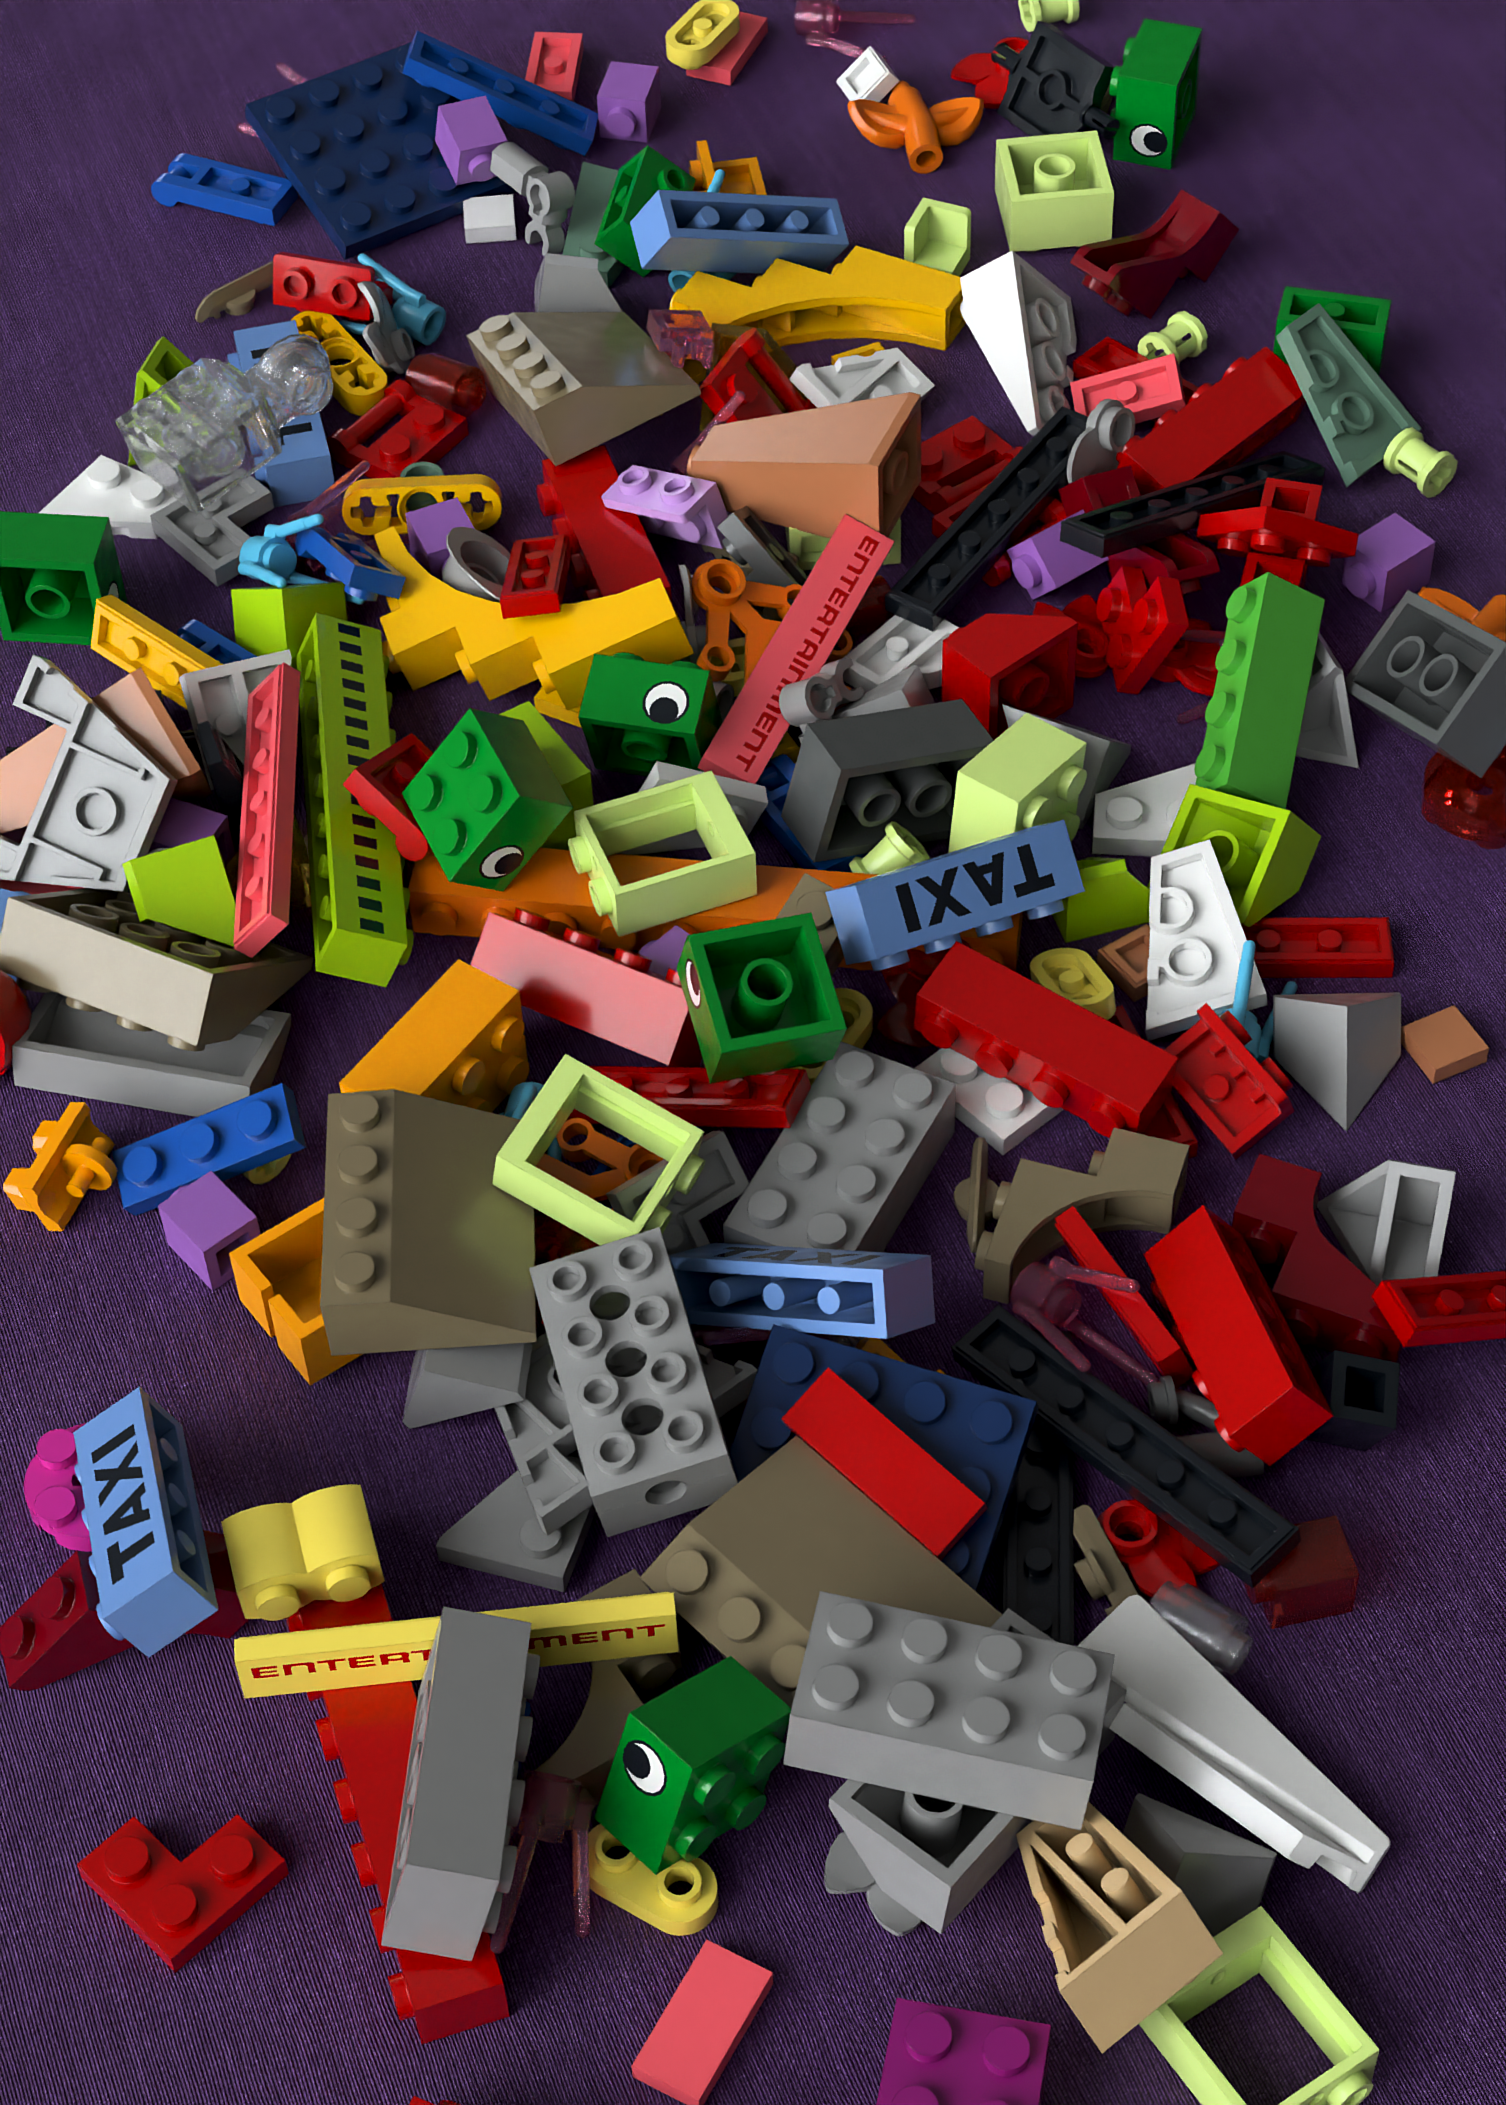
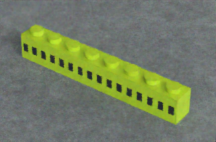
M315 613L297 653V670L300 671L299 704L316 972L387 987L397 965L404 966L407 963L413 946V931L406 927V913L409 905L410 891L409 888L403 887L402 872L406 858L397 850L395 844L396 836L377 817L365 812L359 805L357 798L343 786V783L355 768L395 743L396 732L394 729L389 728L388 719L392 706V693L386 691L385 684L389 668V657L383 655L381 630Z

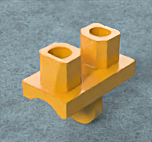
M70 1102L59 1121L42 1120L32 1136L33 1150L36 1152L37 1157L31 1167L13 1168L3 1183V1190L15 1207L19 1210L35 1212L48 1231H64L87 1190H107L117 1177L118 1170L114 1162L108 1157L115 1144L110 1137L93 1124L90 1118L91 1110L85 1102Z

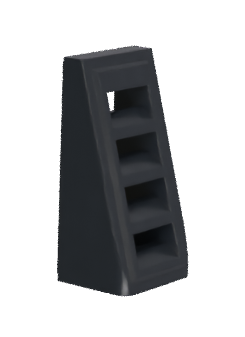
M205 721L197 724L198 728L195 731L222 814L228 816L232 840L239 844L244 764L210 722Z

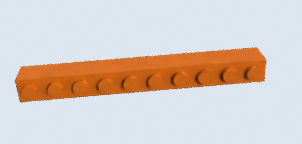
M539 848L503 892L450 882L432 851L423 859L415 861L408 888L410 891L409 907L413 932L431 933L439 936L455 935L480 938L489 912L513 917L517 907L551 919L548 930L563 936L566 927L600 938V948L616 950L619 947L626 950L640 951L645 944L659 939L676 925L692 935L776 919L804 873L834 889L877 876L878 874L756 865L757 895L618 937L608 914L603 916L597 914L589 892L588 883L591 879L587 872L578 874L569 850ZM626 854L606 856L621 886L703 862L702 860ZM1022 912L1011 915L1014 927L980 937L977 936L975 928L959 932L962 944L1017 972ZM920 945L907 950L910 961L880 971L931 975L950 948L926 954L924 945ZM843 958L838 966L857 970H873L871 961L846 965L845 958Z

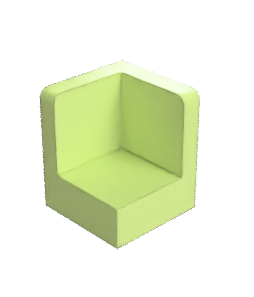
M923 197L904 229V260L960 276L970 260L971 210L967 207Z

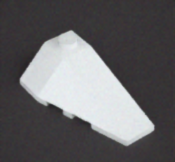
M1010 251L960 278L963 296L960 310L963 319L977 340L1027 432L1035 436L1062 406L1070 409V405L1063 392L1064 388L1069 386L1070 382H1073L1074 372L1068 365L1066 366L1068 355L1076 352L1077 338L1071 297L1014 251Z

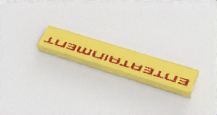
M674 1592L477 1612L532 1623L528 1653L540 1655L539 1667L679 1652ZM441 1616L234 1639L235 1665L244 1698L422 1680Z

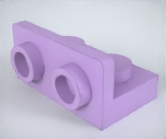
M632 465L629 469L622 472L617 481L601 496L606 508L637 514L645 532L715 548H724L722 540L725 536L717 526L728 517L716 482Z

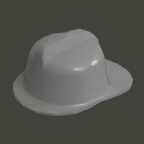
M463 526L452 528L446 536V545L450 555L442 571V581L458 591L492 602H500L510 553L492 537L476 529Z

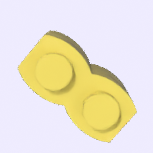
M348 1484L320 1489L304 1495L292 1503H273L252 1507L221 1521L236 1593L245 1619L262 1618L268 1621H277L292 1616L299 1608L308 1605L314 1600H334L338 1602L356 1600L364 1596L370 1589L385 1581L361 1485Z

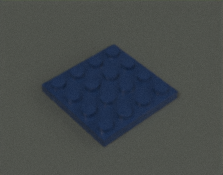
M411 42L246 104V120L345 260L464 213L463 201L472 197L508 195L517 192L498 176L486 181H475L456 186L435 142L438 106L459 102L460 99L436 88L422 86L414 78L402 73Z
M773 1324L729 1452L738 1483L796 1436L784 1425L781 1418L829 1367L985 1502L987 1506L986 1511L941 1560L973 1590L980 1594L1039 1409L1037 1401Z

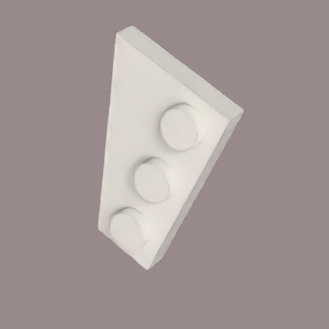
M1210 839L1151 857L1150 937L1147 966L1148 1002L1146 1010L1147 1041L1190 1029L1200 1020L1196 1011L1205 1003L1211 1007L1218 1017L1224 1010L1233 1008L1243 944L1247 941ZM1255 961L1253 962L1254 967L1247 1005L1248 1011L1268 1005L1267 994Z

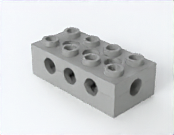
M660 1227L530 1267V1275L589 1493L607 1537L711 1505L738 1483L675 1270Z

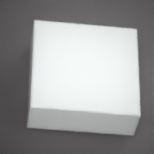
M869 46L836 82L850 101L866 99L880 102L900 80L883 57L874 48Z
M513 194L472 197L463 201L466 244L517 240Z

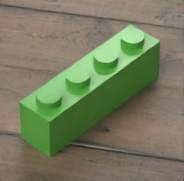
M1270 572L1234 590L1226 606L1228 623L1224 643L1217 654L1215 662L1218 673L1214 693L1205 712V721L1208 724L1203 749L1197 757L1194 768L1195 775L1197 776V786L1286 809L1325 599Z

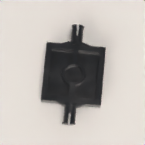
M1041 21L1037 22L1028 44L1020 53H1017L1005 43H999L993 49L999 54L992 53V61L1010 72L1007 91L997 113L1029 136L1085 132L1092 128L1095 131L1097 130L1105 139H1111L1116 135L1117 131L1112 128L1119 129V121L1100 108L1110 85L1115 66L1051 23Z

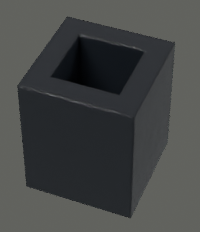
M1337 1350L1331 1352L1312 1368L1311 1372L1334 1416L1306 1437L1305 1440L1367 1451L1394 1431L1397 1420L1400 1363Z

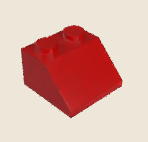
M986 613L967 626L956 629L949 637L943 640L942 702L963 699L993 740L1008 729L1002 704L1055 719L1073 707L1078 622L1069 616Z

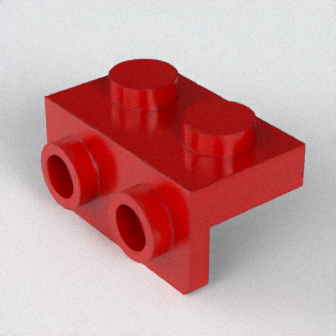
M279 252L273 257L274 305L292 307L300 312L309 310L339 315L351 321H370L374 319L372 309L368 300L357 286L362 281L375 283L381 288L389 304L393 303V288L385 282L375 281V270L371 266L288 252Z
M1205 1003L1196 1011L1200 1020L1164 1050L1178 1057L1172 1087L1236 1160L1295 1111L1289 1097L1286 1095V1092L1293 1085L1271 1058L1267 1057L1259 1064L1245 1047L1252 1040L1251 1036L1228 1010L1218 1017L1211 1007Z

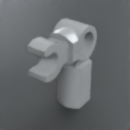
M504 142L498 145L492 151L490 171L518 193L527 197L530 205L528 215L532 217V221L525 228V242L530 245L543 241V256L546 253H561L565 243L561 223L567 218L568 209L573 206L575 201V190L570 177L562 171L548 174V168L514 142Z
M851 658L829 662L821 668L819 673L808 679L787 684L782 688L779 695L780 711L790 725L800 726L802 735L798 736L800 743H802L807 723L832 720L831 716L835 708L862 698L865 693L862 686L849 690L843 682L844 671L854 665Z

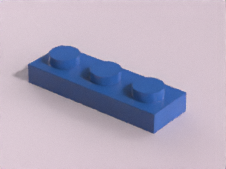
M280 1083L122 1147L112 1153L118 1170L117 1179L123 1209L138 1216L158 1208V1205L167 1200L178 1188L193 1183L210 1171L221 1181H225L306 1148L294 1091L285 1084Z

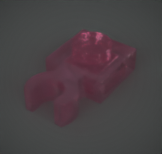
M649 309L647 331L658 351L665 352L671 356V363L675 367L684 368L685 359L697 360L702 363L704 368L712 367L714 343L712 342L713 331L701 310Z

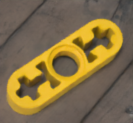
M307 310L295 315L291 319V321L296 320L308 369L349 413L362 416L384 397V390L388 387L386 373L331 314ZM338 359L351 360V362L344 365L327 364ZM359 381L360 386L355 387V383Z
M482 474L361 479L352 483L344 494L342 505L344 522L352 531L358 534L374 535L392 526L395 527L398 534H408L405 513L410 512L406 502L411 495L425 492L432 495L437 503L447 501L446 492H454L453 498L457 497L474 528L476 530H484L493 526L501 515L502 493L500 487L492 478ZM472 492H481L483 501H487L484 504L483 512H473L472 505L466 503L470 501ZM391 494H399L397 503L398 517H391ZM361 497H371V502L374 506L384 507L375 508L374 517H364V512L361 508H353L360 505Z

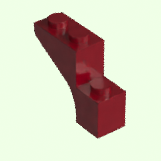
M1181 189L1167 211L1150 228L1139 234L1083 245L1077 250L1070 263L1086 275L1081 284L1103 298L1102 301L1126 317H1129L1132 310H1135L1151 319L1177 278L1184 280L1187 273L1204 283L1206 282L1240 229L1220 211Z
M1131 465L1084 476L1059 489L1067 517L1082 509L1087 513L1141 496ZM1181 533L1108 556L1109 560H1107L1112 579L1121 566L1140 568L1143 570L1147 591L1158 576L1179 579L1183 597L1201 591L1200 580L1220 572L1214 552Z
M1259 1153L1235 1207L1232 1227L1243 1235L1256 1263L1272 1264L1281 1267L1271 1293L1297 1344L1311 1345L1330 1352L1337 1350L1399 1363L1402 1344L1371 1297L1378 1286L1323 1236L1316 1223L1315 1214L1322 1173Z
M203 1530L218 1611L184 1634H203L229 1639L249 1619H245L236 1593L224 1534ZM77 1550L0 1627V1652L4 1658L9 1688L22 1691L36 1690L134 1647L127 1639L119 1641L113 1638L99 1620L96 1606L100 1603L97 1580L89 1565V1557L92 1553Z

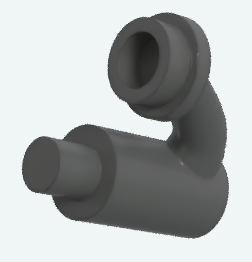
M1170 1375L1161 1376L1160 1382L1148 1383L1147 1398L1151 1419L1157 1423L1165 1422L1167 1427L1177 1426L1178 1415L1199 1422L1214 1432L1176 1437L1232 1479L1263 1475L1264 1462L1247 1449L1241 1453L1236 1452L1220 1436L1214 1425V1420L1219 1414L1212 1402L1194 1393L1176 1389Z

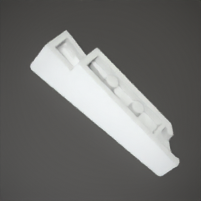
M1132 1595L1126 1598L1078 1645V1647L1115 1654L1111 1680L1126 1689L1127 1692L1124 1700L1126 1703L1121 1707L1109 1729L1287 1859L1307 1869H1310L1316 1862L1346 1884L1351 1890L1361 1893L1388 1852L1391 1845L1389 1837L1142 1596Z

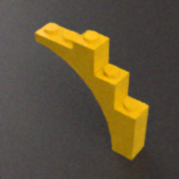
M857 245L842 263H837L834 266L831 274L776 258L762 276L759 275L755 278L751 287L696 271L683 288L676 290L671 299L669 315L673 319L674 324L668 328L664 340L659 344V347L697 384L707 378L734 341L754 327L765 338L766 343L764 347L767 351L786 345L824 339L852 338L901 341L946 351L966 324L960 310V304L963 301L961 277Z
M394 526L374 534L381 557L406 577L399 599L386 597L391 612L379 618L387 640L382 642L383 655L389 657V670L393 675L402 671L413 691L461 670L468 684L479 681L486 696L491 701L539 679L546 694L556 690L566 710L569 711L582 705L594 654L613 656L616 653H631L648 662L669 665L674 661L694 654L676 610L660 578L618 594L577 603L562 604L561 612L503 619L500 602H492L458 591L429 574L407 551Z

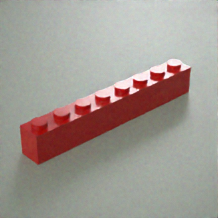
M382 1584L370 1589L364 1596L348 1602L314 1600L308 1605L299 1608L292 1616L285 1618L289 1632L393 1621ZM405 1681L306 1692L309 1702L323 1698L328 1716L315 1720L326 1763L340 1759L345 1778L332 1782L344 1825L358 1821L363 1841L350 1845L361 1887L363 1889L376 1885L382 1906L369 1909L380 1953L383 1954L395 1950L401 1972L387 1976L399 2020L403 2021L414 2017L421 2043L425 2044L510 2017L503 1979L488 1933H481L472 1961L381 1946L417 1706V1698L412 1682Z

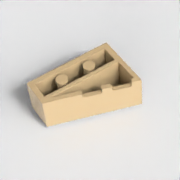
M1089 1801L1081 1830L1033 1820L1016 1834L1032 1895L1040 1905L1045 1925L1041 1926L1045 1942L1052 1951L1058 1974L1055 1975L1059 1992L1102 2054L1181 1988L1194 1981L1204 1969L1223 1955V1952L1183 1891Z

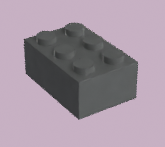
M1407 590L1345 678L1346 691L1386 722L1482 778L1493 761L1501 754L1506 744V642Z
M963 699L807 723L781 817L814 863L869 853L885 837V827L891 821H895L907 829L920 843L949 839L957 773L994 740Z

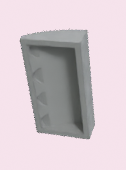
M54 991L44 994L32 1012L29 1029L12 1046L14 1084L19 1087L199 1117L271 1087L290 1031L291 1013L265 1010L232 1040L207 1044L203 1051H188L170 1045L167 1042L168 1035L155 1030L144 1032L122 1027L116 1023L117 1016L103 1010L100 1012H89L75 1009L65 1003L67 996Z

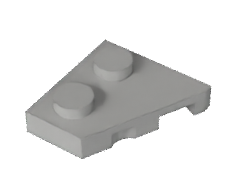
M567 1456L566 1459L585 1476L580 1457ZM517 1470L439 1538L436 1545L438 1559L450 1564L565 1593L596 1514V1509L593 1504L547 1536L540 1528L525 1486Z

